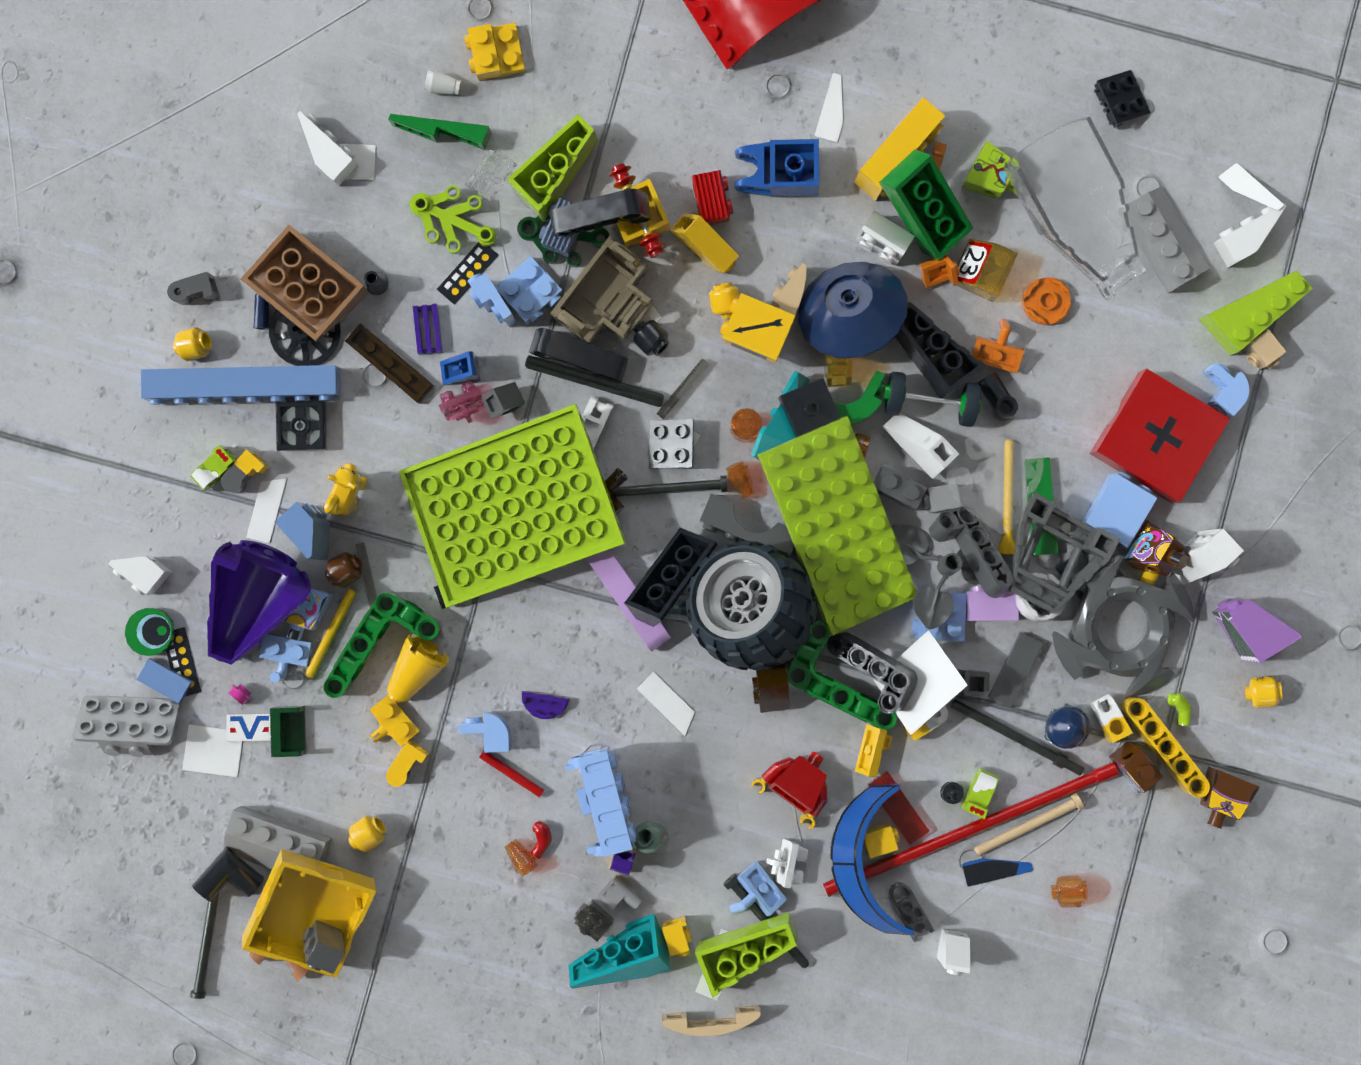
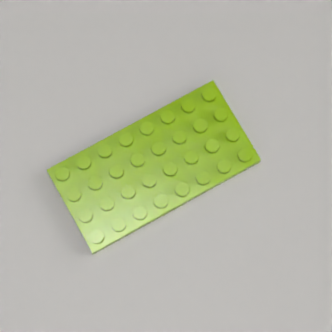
M848 416L757 454L804 572L810 578L816 602L830 635L838 634L914 599L917 591Z

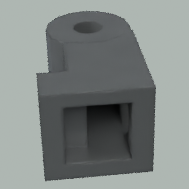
M208 272L174 281L167 289L168 297L180 305H188L194 299L200 297L210 301L220 299L214 276Z

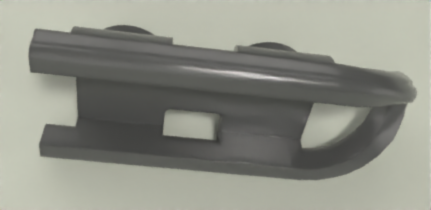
M896 882L891 885L889 889L891 903L904 926H911L914 930V936L910 935L912 940L917 942V937L924 935L928 930L931 933L934 932V928L912 890L902 882ZM897 887H902L909 896L896 902L894 890ZM915 909L920 913V918H917L914 912ZM905 915H909L912 920L911 923L907 922Z

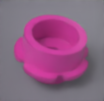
M239 684L237 687L232 685L233 688L228 693L243 706L247 701H251L248 697L251 692L242 684Z

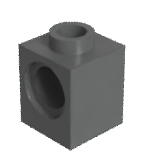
M516 382L493 388L481 397L491 419L512 413L525 404Z

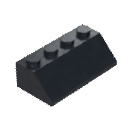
M679 528L624 602L635 619L652 627L662 622L689 585L691 577H695L701 568L698 565L711 555L718 545L717 542Z

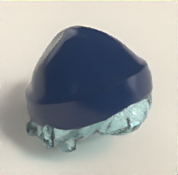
M1065 703L1063 707L1058 709H1052L1045 724V739L1063 749H1072L1079 746L1087 739L1090 733V722L1086 714L1069 703Z

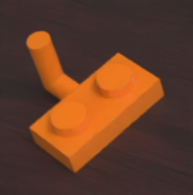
M1001 319L999 322L1001 331L997 341L977 336L971 355L977 361L980 360L987 366L1017 374L1025 350L1024 348L1006 344L1011 328L1007 319Z

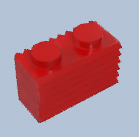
M721 170L692 175L698 214L709 225L729 222L730 214H733L731 199L726 200L725 191H729L727 177H722Z

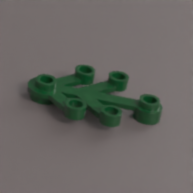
M539 216L521 219L517 226L519 236L523 240L533 241L543 254V259L547 264L555 263L557 261V253L542 247V239H539L543 225L551 218L548 216L545 221ZM527 226L534 227L532 233H527L525 229ZM600 227L592 232L585 231L579 233L577 241L592 242L595 247L601 248L604 242L599 243L596 241V238L602 235L606 241L610 234L605 228ZM572 249L570 257H566L569 266L577 267L581 263V257L579 253ZM552 252L554 258L552 260L546 259L547 253ZM571 256L578 257L576 263H571L569 259Z

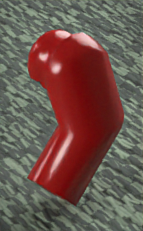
M537 821L532 827L537 843L530 853L540 859L551 844L552 836L550 827L542 821Z

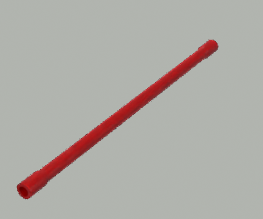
M1114 762L1094 769L1086 775L990 814L985 819H978L863 868L865 878L867 880L1091 785L1119 776L1117 766ZM834 879L823 883L828 897L839 893Z

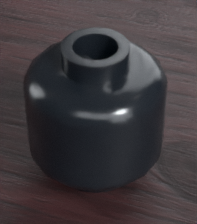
M650 320L646 323L641 321L634 328L633 342L647 356H658L669 344L667 341L669 334L655 320Z

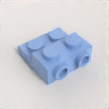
M529 257L495 287L527 325L530 322L534 324L539 321L544 315L543 311L549 306L551 308L556 306L562 299L561 295L563 294L562 289L532 257Z
M478 273L468 280L473 289L469 293L480 309L485 307L487 312L492 310L501 324L506 322L508 327L516 323L515 318L486 273L482 275Z
M949 593L953 599V611L950 617L937 628H926L916 615V620H912L911 633L915 634V639L918 640L929 630L936 641L965 642L967 593Z

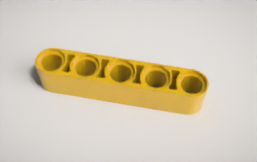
M1125 698L1121 703L1123 715L1186 794L1197 798L1206 796L1210 790L1208 780L1149 704L1140 698ZM1137 702L1139 711L1133 715L1130 708L1133 703ZM1152 721L1154 730L1148 734L1146 732V725ZM1164 741H1168L1169 749L1167 752L1162 753L1161 744ZM1183 760L1184 768L1182 771L1177 772L1176 764ZM1197 779L1199 787L1197 790L1192 791L1191 784Z

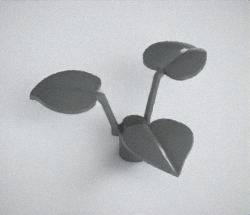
M894 523L891 528L906 565L914 564L917 558L938 561L937 568L943 577L936 586V589L924 587L915 594L913 599V609L923 625L928 629L937 628L950 617L953 611L952 596L947 592H940L941 587L949 576H952L961 569V575L964 580L971 584L980 583L961 549L957 554L949 553L944 557L941 555L924 556L922 554L928 549L926 534L915 526Z

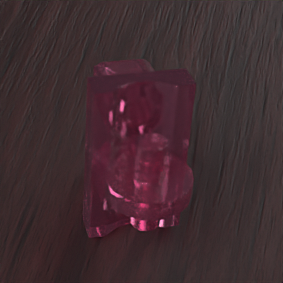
M472 381L461 386L463 394L456 398L452 391L440 394L441 404L439 407L447 421L456 418L457 421L466 418L468 423H472L471 415L479 412L478 407L484 405L481 399L483 394Z

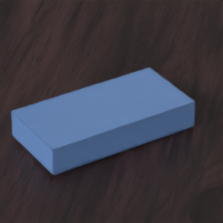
M152 658L147 660L137 678L139 682L177 703L183 701L193 681Z

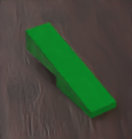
M390 114L388 118L393 127L436 143L440 134L485 150L491 135V130L486 125Z

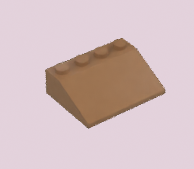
M290 225L281 232L241 278L245 284L316 342L345 318L367 294L364 285Z

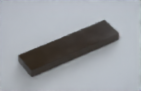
M361 323L345 340L347 344L418 404L434 387L432 383Z

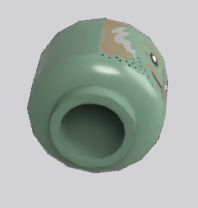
M647 821L636 827L637 837L634 845L640 852L654 855L665 850L669 837L664 826Z

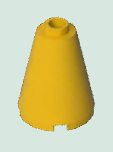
M409 634L405 639L387 686L390 699L397 703L407 702L449 663L447 654L444 652L441 655L437 651L439 646L431 640H424L416 635L412 638L411 634Z

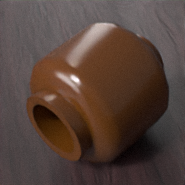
M342 552L327 562L325 576L333 586L344 588L361 577L363 564L357 555Z

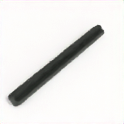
M528 355L525 361V367L646 404L661 407L664 401L663 394Z

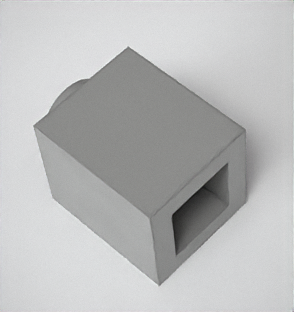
M957 483L927 488L922 498L924 509L928 508V513L961 507Z

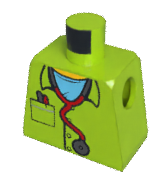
M986 141L962 188L999 199L1005 189L1018 195L1024 181L1012 176L1018 164L992 143Z

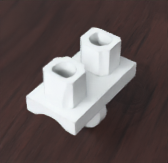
M783 839L781 850L776 849L774 857H767L766 863L772 865L771 874L776 875V883L783 885L782 887L791 888V885L802 884L803 871L795 869L796 860L805 862L808 849L789 839Z

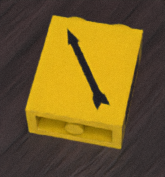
M741 293L739 299L734 298L731 303L729 312L732 315L729 322L724 320L719 334L723 335L722 342L776 364L795 320V315Z

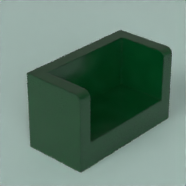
M305 705L270 708L271 757H298L306 754Z

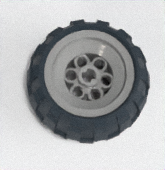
M740 541L738 546L727 544L718 548L715 555L710 558L706 557L698 565L701 568L695 577H691L688 585L690 597L686 600V612L694 636L712 657L729 667L740 670L752 669L761 671L775 668V664L778 662H788L796 656L794 652L801 645H806L811 636L809 632L810 626L815 624L816 620L815 593L810 578L805 574L803 567L787 552L768 544L765 546L757 541ZM767 598V603L762 605V601ZM756 614H759V617L753 620V617Z

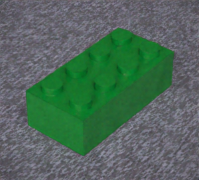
M914 149L879 182L909 232L915 236L914 240L922 253L940 260L974 229L934 159L929 154Z

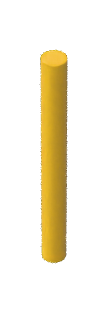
M347 589L304 674L307 677L314 678L357 593L355 590Z

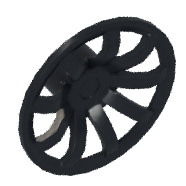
M277 309L274 311L269 324V339L274 351L284 361L295 366H314L326 361L336 350L341 336L340 322L334 326L335 332L328 331L323 336L334 338L331 346L326 350L318 341L316 342L292 321L280 315L281 312ZM277 320L287 325L286 332L275 334ZM291 337V343L283 353L276 341ZM307 343H311L322 355L316 359L309 360ZM298 344L302 348V361L289 357Z

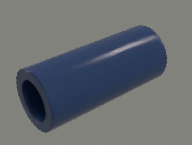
M255 294L253 328L268 330L269 302L259 294Z

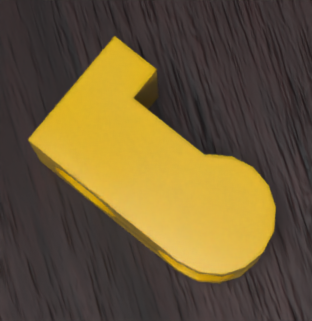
M407 741L386 773L387 782L394 787L405 784L410 778V771L415 763L418 761L422 764L430 753L413 741Z

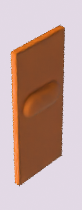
M935 141L931 156L940 170L947 144Z

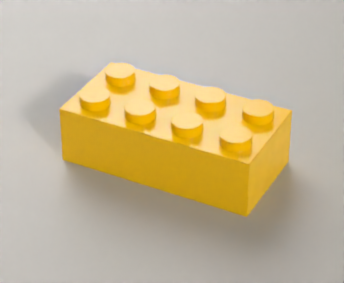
M922 97L859 170L854 183L875 201L880 196L885 198L887 195L879 182L914 149L924 152L928 143L931 144L944 127L941 123L945 115Z

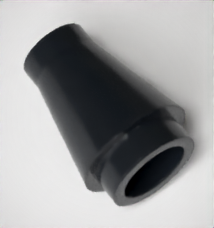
M369 271L364 276L365 288L370 294L381 295L388 289L389 281L385 274Z

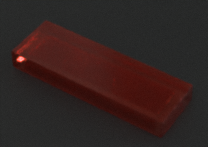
M886 770L867 785L896 782ZM901 789L882 804L909 845L929 832V829Z

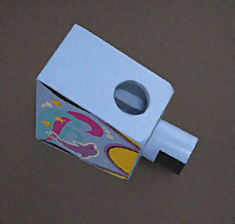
M311 588L307 600L282 620L290 624L286 637L301 641L305 628L316 630L334 594Z

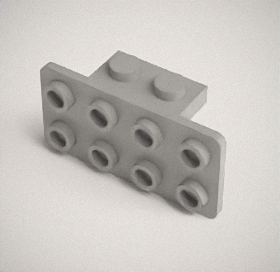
M85 696L82 699L73 738L75 741L98 742L103 752L111 756H118L119 754H130L135 757L153 755L154 745L171 744L180 710V703L172 699Z

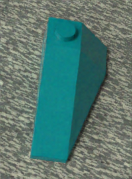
M794 371L781 395L809 384V379L800 372ZM781 403L778 408L773 407L770 412L772 419L768 426H762L751 453V456L758 460L757 454L796 438Z
M655 914L631 921L625 925L626 929L616 936L612 934L606 939L607 942L598 949L592 948L569 964L570 987L575 989L646 978L671 970L669 949Z

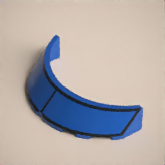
M897 783L871 785L864 789L844 809L836 825L830 847L833 879L844 902L863 922L886 934L914 936V930L911 926H902L879 906L865 878L862 853L867 828L879 807L890 796L900 790V785Z

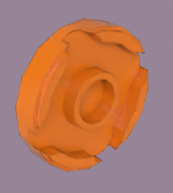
M1053 277L1040 278L1026 288L1023 294L1022 306L1025 314L1031 321L1039 325L1049 326L1060 322L1067 316L1071 308V294L1062 281Z

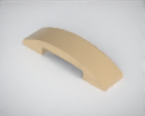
M759 1005L735 1007L736 1017L687 1022V1012L662 1014V1025L670 1030L686 1035L716 1036L744 1028L761 1017Z

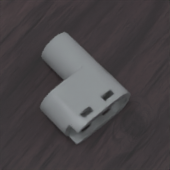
M618 875L611 879L598 896L600 901L611 911L622 899L634 910L644 900Z

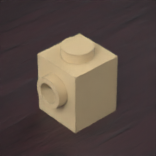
M1269 329L1264 330L1243 348L1247 354L1248 362L1253 367H1257L1258 370L1264 367L1271 369L1281 362L1280 356L1286 352Z

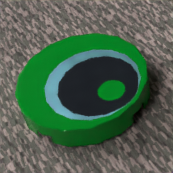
M144 608L136 611L130 616L125 626L127 644L134 652L144 656H154L165 652L175 638L173 620L166 612L156 608Z

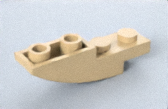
M804 263L799 268L794 266L787 275L789 281L784 287L779 285L772 294L774 298L772 306L793 315L796 314L806 281L807 266Z

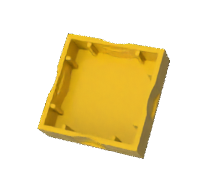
M281 848L242 935V950L275 960L290 961L305 969L337 978L351 948L354 933L363 922L376 893L374 878ZM315 920L341 929L343 932L345 954L334 974L324 970H314L306 964L305 953L303 952L304 941H302L307 927H312Z

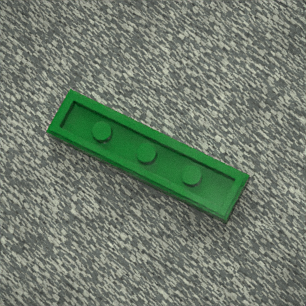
M1050 457L1025 459L1027 502H1029L1033 492L1054 502ZM1031 523L1030 535L1035 527L1033 523ZM1043 530L1033 555L1058 553L1057 537Z

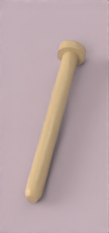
M1075 793L1070 796L1071 800L976 846L974 851L977 855H982L1075 808L1080 811L1084 809V805L1078 794Z

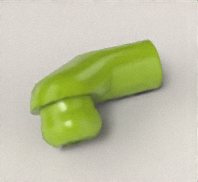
M1170 693L1167 702L1169 705L1175 706L1179 711L1177 725L1190 726L1192 708L1190 702L1182 693Z

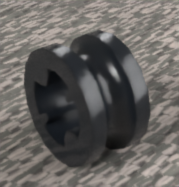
M947 782L941 787L940 795L945 802L957 804L963 799L964 790L958 783ZM951 786H953V789L958 790V793L954 795L955 799L946 796Z

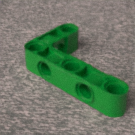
M386 592L380 594L364 615L323 685L325 694L331 698H338L349 690L391 622H398L409 629V632H412L421 639L432 640L441 633L440 621L396 593ZM387 596L394 603L391 610L385 609L382 605L383 599ZM426 622H430L435 626V633L433 635H427L424 632L423 627ZM359 638L367 641L368 647L366 651L358 649L357 641ZM333 680L341 682L342 689L340 692L332 689L331 683Z
M815 621V624H812L809 629L811 634L805 646L801 645L794 652L796 656L792 658L786 670L788 682L805 693L866 723L868 722L884 730L893 728L897 722V715L895 713L890 714V721L887 724H880L879 715L882 711L878 706L877 700L815 671L816 661L822 650H824L830 636L825 622ZM820 624L823 626L825 633L821 638H815L812 634V629ZM799 668L803 671L804 676L801 681L794 682L791 679V672ZM839 690H844L847 693V699L843 703L835 701V694Z

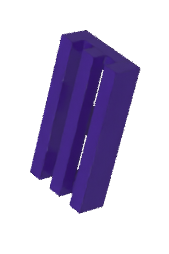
M435 303L432 305L412 306L417 354L442 353L438 305ZM428 311L433 313L436 348H432ZM419 312H423L427 349H423Z

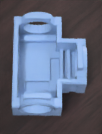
M607 746L571 757L568 760L569 763L565 765L566 771L577 768L581 770L585 788L576 790L583 815L592 813L599 842L587 846V853L606 857L632 850L637 834L634 823L629 824L628 821L631 805L629 797L623 796L625 782L622 772L617 773L618 761L615 751L610 752V748Z

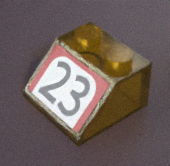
M969 238L957 264L960 274L957 275L958 285L956 286L993 302L998 298L1018 253L997 243Z

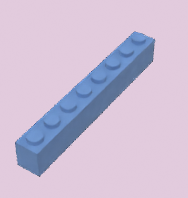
M336 365L141 369V398L150 401V405H165V401H174V404L187 405L189 400H198L199 404H213V400H222V403L235 404L237 399H246L247 403H261V399H271V402H286V398H295V402L310 401V398H319V401L329 402L334 401V397H341V368Z

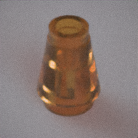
M739 461L726 468L727 478L742 498L755 493L748 465H745L743 461Z
M517 839L504 847L516 873H520L522 877L538 866L535 862L536 858Z

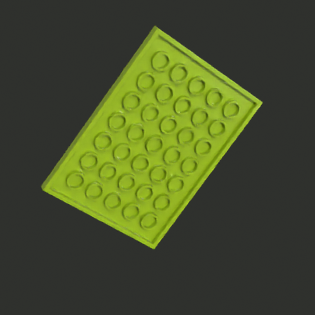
M573 404L399 471L446 608L626 544L578 404Z

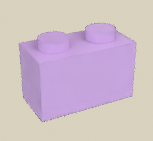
M972 587V591L965 592L967 593V621L1019 620L1016 594L1009 591V588L998 598L988 596L982 587Z

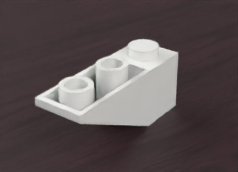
M299 111L297 114L315 165L340 186L358 166L353 160L355 155L346 146L341 149L335 144L338 139L328 130L323 133L318 128L320 123L311 114L306 117Z
M1285 203L1279 210L1268 206L1261 211L1262 216L1255 219L1252 215L1240 222L1242 227L1234 231L1233 227L1219 234L1221 239L1214 242V245L1227 268L1258 251L1284 211Z
M899 413L898 416H893L883 426L932 479L959 455L943 436L902 413Z

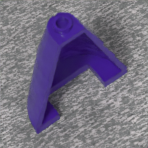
M240 540L239 544L227 542L216 550L211 561L210 615L207 620L209 657L232 665L260 643L263 636L278 626L286 616L307 600L311 592V583L306 572H300L296 567L297 562L293 558L272 546L248 540Z

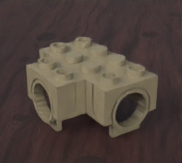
M609 236L550 313L552 318L583 342L593 344L595 338L605 328L625 342L653 305V299L637 288L641 278H644L649 271L648 265L641 261L626 246Z

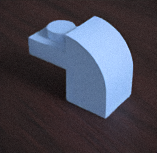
M1211 364L1202 373L1220 389L1210 399L1208 404L1228 418L1233 417L1248 399V380L1241 371L1231 376L1230 370L1223 364Z
M486 711L483 713V721H480V717L465 718V722L459 724V734L484 733L485 753L508 752L512 749L510 727L506 720L497 713Z

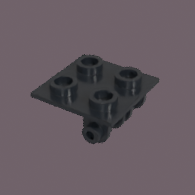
M1131 70L1096 81L1094 93H1096L1099 101H1102L1100 106L1107 104L1103 112L1110 111L1106 114L1109 125H1113L1114 129L1123 125V122L1151 113Z

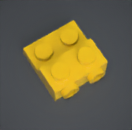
M516 23L494 27L491 24L467 28L469 35L464 36L467 50H472L473 58L469 59L471 73H476L479 81L525 72Z

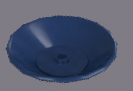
M865 261L843 263L824 271L808 285L799 304L798 323L805 340L819 352L839 359L860 358L881 350L898 335L907 317L908 296L900 279L885 267Z

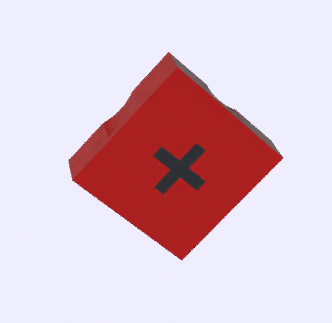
M1146 368L1137 373L1122 398L1116 415L1106 425L1089 454L1115 470L1132 476L1141 485L1148 487L1153 493L1168 502H1181L1230 418Z

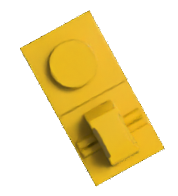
M866 724L855 767L856 772L869 777H877L882 750L890 749L893 736L887 734V730Z

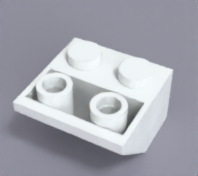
M873 211L856 240L860 242L859 246L868 252L874 251L879 254V258L889 265L892 263L897 265L915 236L876 211Z

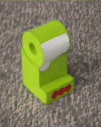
M218 445L212 451L213 453L190 475L203 491L209 490L218 481L220 482L224 473L237 460L224 446Z
M979 768L968 787L960 808L985 819L988 805L998 784L999 776Z

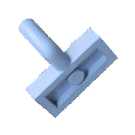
M272 634L263 636L259 658L279 661L277 672L270 675V680L272 682L285 680L289 663L309 666L313 642L297 641Z
M755 861L737 877L749 894L741 902L731 904L730 911L732 913L746 911L756 902L765 915L770 916L787 899L760 864Z

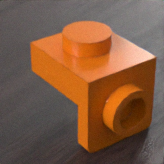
M947 254L940 260L931 259L919 264L922 281L926 288L949 280L953 286L958 285L957 275L960 274L959 267L956 261L952 262Z

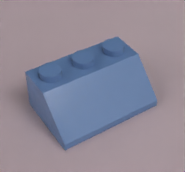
M296 502L275 521L277 526L308 559L326 560L328 558L330 523L326 519L327 513L320 506Z

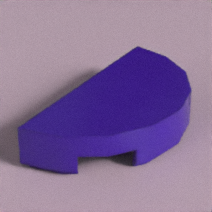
M522 691V702L526 710L532 716L539 719H552L560 715L567 708L570 700L569 698Z

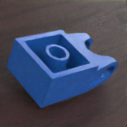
M819 139L770 140V142L746 145L735 150L737 159L753 163L758 168L754 175L735 182V189L737 191L764 196H819ZM792 166H798V169L792 170Z

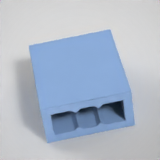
M1122 472L1108 475L1081 522L1092 528L1100 527L1120 538L1118 547L1128 548L1157 497L1151 494L1153 491L1141 484L1137 486L1130 482L1132 479Z

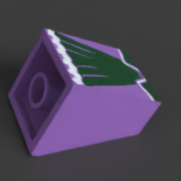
M1227 598L1217 604L1219 608L1212 611L1238 655L1245 662L1262 663L1302 638L1300 633L1251 600L1239 598L1231 600V598Z

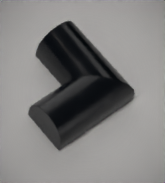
M225 847L193 883L192 887L209 902L217 896L228 882L245 896L250 897L259 888L264 880V876L229 848Z

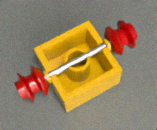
M624 163L619 164L611 169L612 173L609 175V178L616 179L613 187L622 190L638 189L648 195L651 220L638 224L623 221L615 225L627 248L640 243V246H646L647 249L644 256L650 255V258L658 257L664 253L663 249L666 247V244H660L659 239L662 237L660 233L670 229V222L651 180L648 179L632 186L636 176L629 175L628 172L631 166H625Z

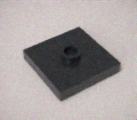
M823 378L778 397L795 437L841 418Z

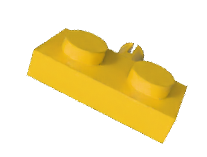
M388 695L370 709L380 725L376 731L369 735L374 743H377L387 734L393 737L398 745L402 747L420 732L397 702L390 699Z

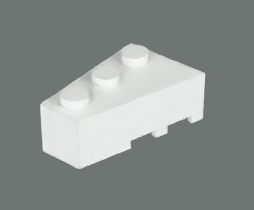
M1224 529L1198 531L1184 545L1182 553L1188 556L1187 565L1183 569L1174 566L1171 572L1185 585L1226 567L1231 568L1240 560L1238 556L1244 550Z

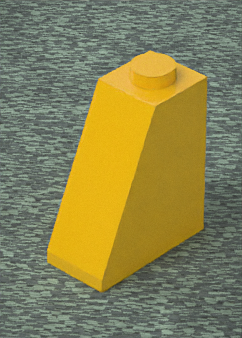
M684 213L670 228L669 231L715 272L724 274V272L730 271L735 266V260L739 255L700 215Z

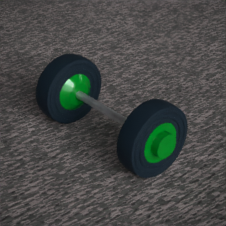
M902 372L891 373L888 385H885L883 393L885 413L888 415L898 416L905 398L958 406L959 425L966 427L974 426L982 407L981 388L978 384L966 383L959 401L906 393V375Z

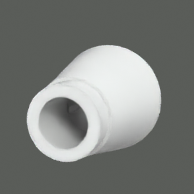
M436 69L434 71L428 70L424 89L435 94L458 95L461 80H456V78Z

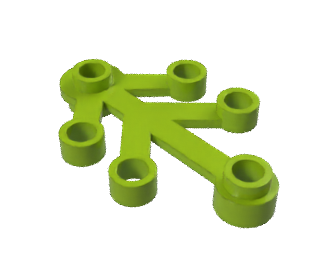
M450 185L446 191L433 196H429L426 193H417L411 198L409 203L410 210L414 215L421 217L426 231L425 239L428 243L436 244L440 240V234L433 226L430 216L432 215L440 219L447 239L446 248L451 254H458L462 249V245L457 240L452 225L476 236L482 246L490 247L495 244L497 235L492 227H479L458 217V215L470 211L477 212L481 210L483 203L480 197L476 195L470 196L467 202L444 210L436 205L448 200L457 201L461 197V191L455 185ZM451 190L458 191L455 197L449 196ZM473 200L479 201V205L477 207L471 206V202ZM419 201H425L423 208L417 207ZM432 232L437 235L434 240L428 239L429 234ZM484 232H490L488 239L482 238ZM452 243L458 244V248L456 250L450 249V245Z

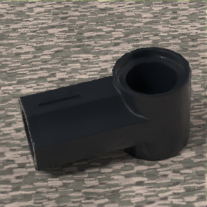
M996 372L986 376L977 383L992 407V412L996 419L1006 421L1017 412V401L1014 397L1010 396ZM1001 403H1006L1010 406L1011 412L1009 414H1005L1000 410Z

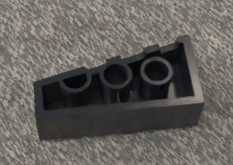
M909 301L907 303V317L895 338L937 395L943 398L986 367V365L980 360L977 361L964 346L958 345L945 330L939 329L933 324V320Z

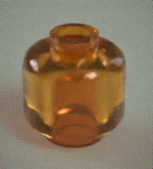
M1078 875L1059 876L1056 879V885H1051L1053 900H1058L1061 908L1082 907L1084 901H1088L1087 883L1082 881V878Z

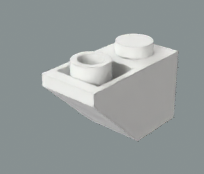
M149 556L117 559L109 562V565L114 568L113 573L122 580H129L133 584L131 587L141 595L155 594L172 573L171 570L156 558Z
M946 929L941 930L937 959L944 969H947V973L961 976L962 972L970 974V938L966 933Z

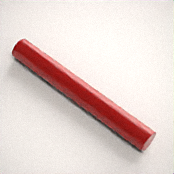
M483 750L479 756L481 760L540 798L544 792L543 788L489 752L485 753Z

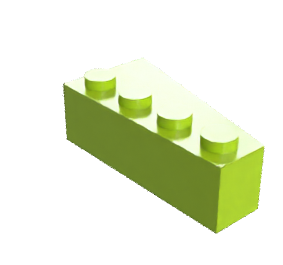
M577 114L507 178L512 189L543 221L548 217L551 205L553 203L557 204L559 198H561L598 143L595 130Z
M1296 270L1199 320L1226 352L1232 355L1241 351L1313 288Z
M789 912L697 943L695 954L712 998L720 994V991L726 987L736 984L739 979L747 974L757 971L763 964L773 961L797 946L798 934Z

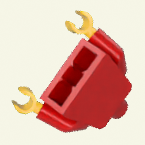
M811 752L807 759L802 756H798L795 759L785 758L773 763L762 774V778L754 779L751 787L757 782L761 783L763 788L758 792V794H761L765 791L767 783H769V789L803 813L800 816V824L802 825L804 820L810 819L812 821L809 823L808 829H813L815 826L814 817L819 816L827 803V784L825 783L827 775L818 769L824 759L816 752Z

